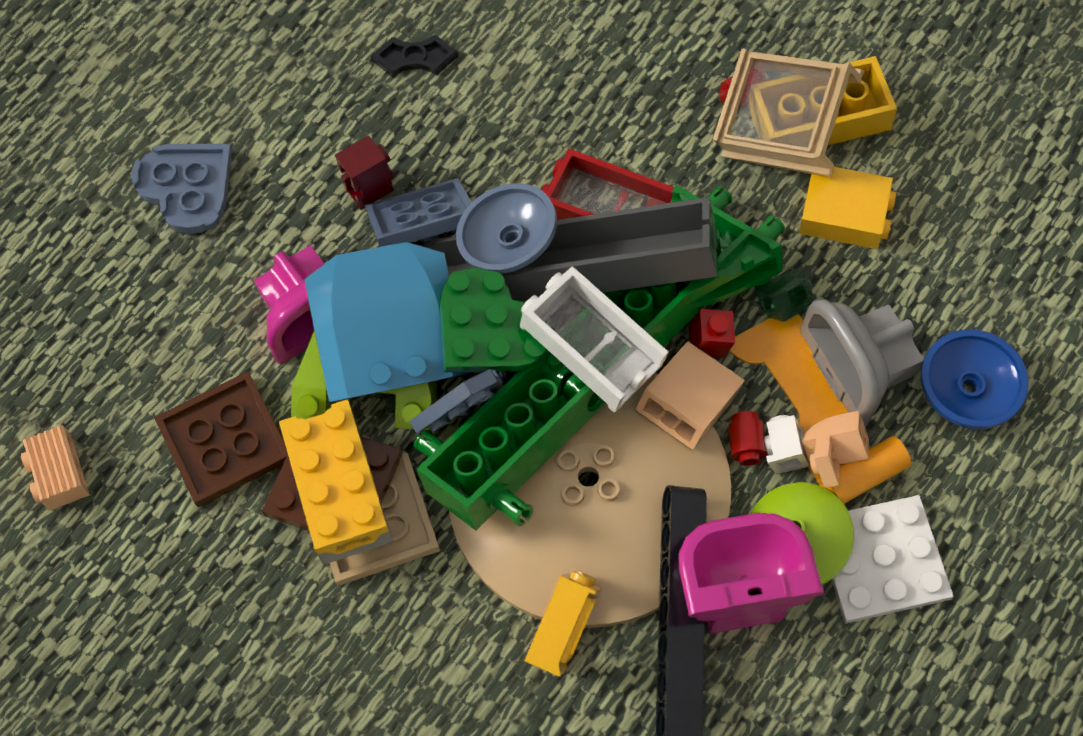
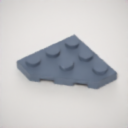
M489 369L463 382L409 422L416 433L428 427L432 432H435L449 424L450 420L456 417L460 419L476 409L475 406H483L508 381L502 371L497 372L496 370L492 371V369Z

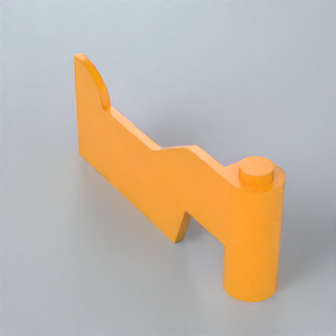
M791 306L735 336V344L729 352L745 363L754 365L764 363L798 411L799 424L805 435L816 423L835 415L848 413L842 401L837 399L813 359V353L800 332L803 320L795 308ZM891 436L871 447L868 459L841 464L839 485L827 487L826 489L834 493L843 504H846L911 467V457L904 444L896 436ZM811 465L808 466L819 486L824 487L820 474L814 475Z

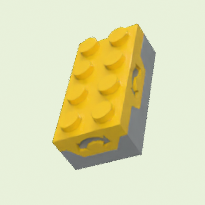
M348 399L331 404L332 408L326 410L324 414L312 418L297 419L294 416L279 421L314 549L323 565L393 542L359 428Z

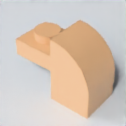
M859 410L835 415L816 423L805 433L802 439L814 475L820 474L824 488L839 485L841 464L868 459L869 438Z

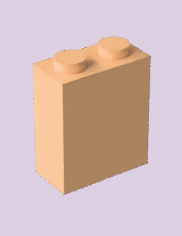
M687 341L647 386L635 410L694 450L733 402L745 380Z

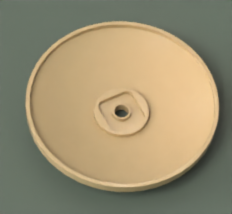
M654 373L615 413L608 408L606 403L514 493L518 498L533 507L532 516L528 521L524 517H520L525 521L524 525L517 526L511 519L497 510L475 531L449 511L451 524L459 547L475 574L491 591L514 608L542 620L560 576L565 574L571 575L572 571L575 572L577 570L596 578L594 585L602 588L599 593L594 595L597 597V600L585 628L610 627L644 618L659 611L662 498L666 486L673 485L704 489L707 496L706 523L729 517L731 505L730 469L724 447L714 426L695 449L692 450L635 410L645 389L658 375L657 373ZM587 471L595 473L599 478L598 482L590 487L582 485L578 480L579 476Z

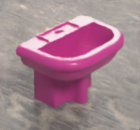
M311 245L293 256H287L283 251L279 252L274 257L275 264L272 269L254 280L259 294L270 308L266 317L267 345L275 362L278 364L287 362L307 349L314 333L304 280L323 266L324 262Z
M755 513L713 520L702 524L685 538L679 552V572L689 617H696L699 621H707L709 634L782 621L790 607L802 605L824 594L813 549L805 532L792 520L776 513Z

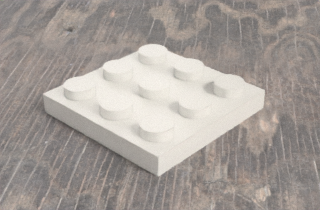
M919 495L848 511L854 525V547L846 566L832 579L845 624L952 600L954 596Z

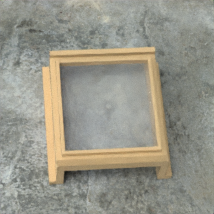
M742 49L713 141L723 149L722 157L831 177L834 164L825 155L847 83L860 84L864 71L854 68L850 62L838 64L747 51V49Z

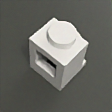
M779 415L771 418L767 422L769 435L765 436L764 441L769 455L766 456L767 463L775 474L810 466L802 443L803 429L794 415Z

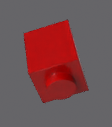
M700 309L688 326L689 342L712 358H724L735 344L733 311Z

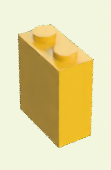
M839 167L833 168L831 177L811 174L799 234L878 249L880 240H887L890 231L891 220L885 218L886 212L893 211L897 192L891 191L893 178Z

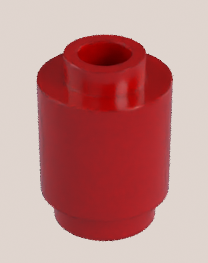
M742 411L731 416V423L728 425L731 457L733 460L739 461V464L742 466L757 465L761 462V459L767 456L763 421L759 419V414L753 411Z

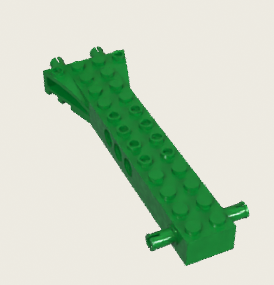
M675 185L670 203L699 199V197ZM717 186L708 196L717 226V277L604 292L603 294L664 347L704 306L725 300L754 286H763L769 281V278L783 271L782 245L774 241L785 231V226L779 218L775 220V216L770 215L757 230L751 228L722 211L733 199L727 189L723 190L722 186ZM585 309L558 335L585 358L603 341L604 335L611 333V331ZM617 336L614 337L613 344L606 345L589 362L602 375L630 349ZM546 349L540 360L533 363L529 369L520 370L445 442L441 441L429 430L421 432L427 440L423 439L420 435L417 436L414 448L428 457L417 468L424 490L475 531L497 510L511 519L517 526H522L525 524V521L520 517L522 516L528 521L532 516L533 507L518 498L514 493L606 402Z

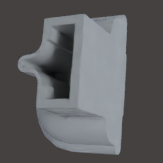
M816 299L808 307L800 328L803 338L813 353V359L837 399L842 401L848 413L859 410L864 426H867L871 416L878 409L887 388L917 375L924 361L913 342L914 326L909 319L900 321L890 305L858 316L853 309L844 303Z

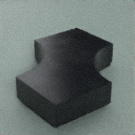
M433 35L421 42H404L392 37L370 57L372 62L393 78L401 72L412 69L426 70L437 76L459 56L455 49L437 35Z

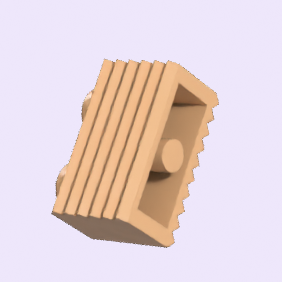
M63 425L51 428V430H45L43 433H38L36 436L32 435L30 438L23 440L26 452L21 453V459L26 471L33 474L35 482L30 483V490L36 503L42 502L50 511L90 495L73 438Z

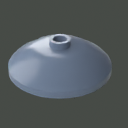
M512 183L490 189L477 197L462 214L456 230L458 250L464 260L473 268L497 271L501 274L519 270L540 257L550 245L557 228L556 210L546 193L532 185Z

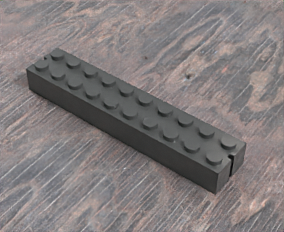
M699 198L557 220L554 238L540 257L519 270L502 274L505 284L509 288L512 300L526 302L533 295L541 296L547 290L545 288L547 283L555 274L560 272L563 275L572 266L602 293L717 277V226L710 198ZM456 235L425 242H411V244L443 252L449 276L455 271L473 268L464 260L459 252Z

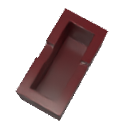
M369 135L335 155L339 170L342 173L346 172L341 175L344 188L360 210L364 209L365 205L374 203L394 191L391 180L395 177L387 164L390 162V157L383 145L379 144L376 146Z

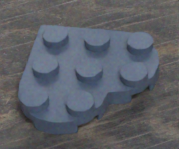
M230 144L158 145L152 147L153 152L145 155L141 161L139 159L135 161L131 171L133 185L143 201L160 205V211L171 229L182 233L195 234L217 227L227 205L233 154Z

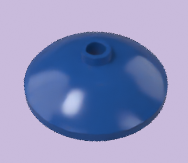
M974 329L951 332L941 337L931 346L922 363L921 385L928 402L943 418L961 427L989 429L1002 425L1019 411L1028 393V374L1020 355L1005 340L989 332ZM963 384H971L974 387V392L966 391Z

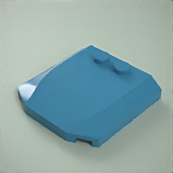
M403 242L340 254L333 257L304 280L329 402L469 374V372H444L440 299L449 274L443 252Z

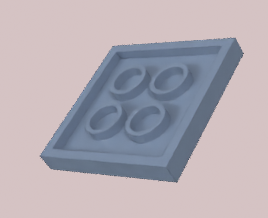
M456 178L365 205L379 247L403 242L411 243L418 240L424 242L436 239L441 233L451 230L456 232L462 214L472 202L461 182Z

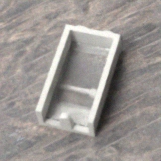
M572 266L563 275L560 272L555 274L545 287L547 290L541 296L533 295L526 301L521 308L523 314L519 327L522 330L528 331L608 404V408L615 413L663 365L668 351Z

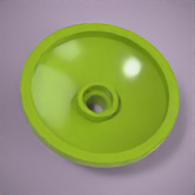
M805 482L785 484L764 495L752 509L750 514L776 513L792 520L795 524L801 525V529L805 532L812 546L822 585L836 577L846 566L854 547V525L843 502L828 489Z

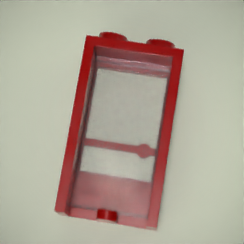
M569 148L564 158L557 160L553 169V179L550 185L545 184L542 191L552 201L556 210L557 220L670 203L674 187Z

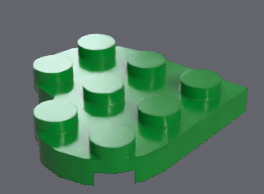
M469 268L450 274L447 283L443 287L440 299L444 372H485L489 369L500 372L529 369L533 363L541 359L546 351V348L528 331L522 330L519 327L523 314L521 308L526 302L512 300L509 288L505 284V279L501 273L480 268Z

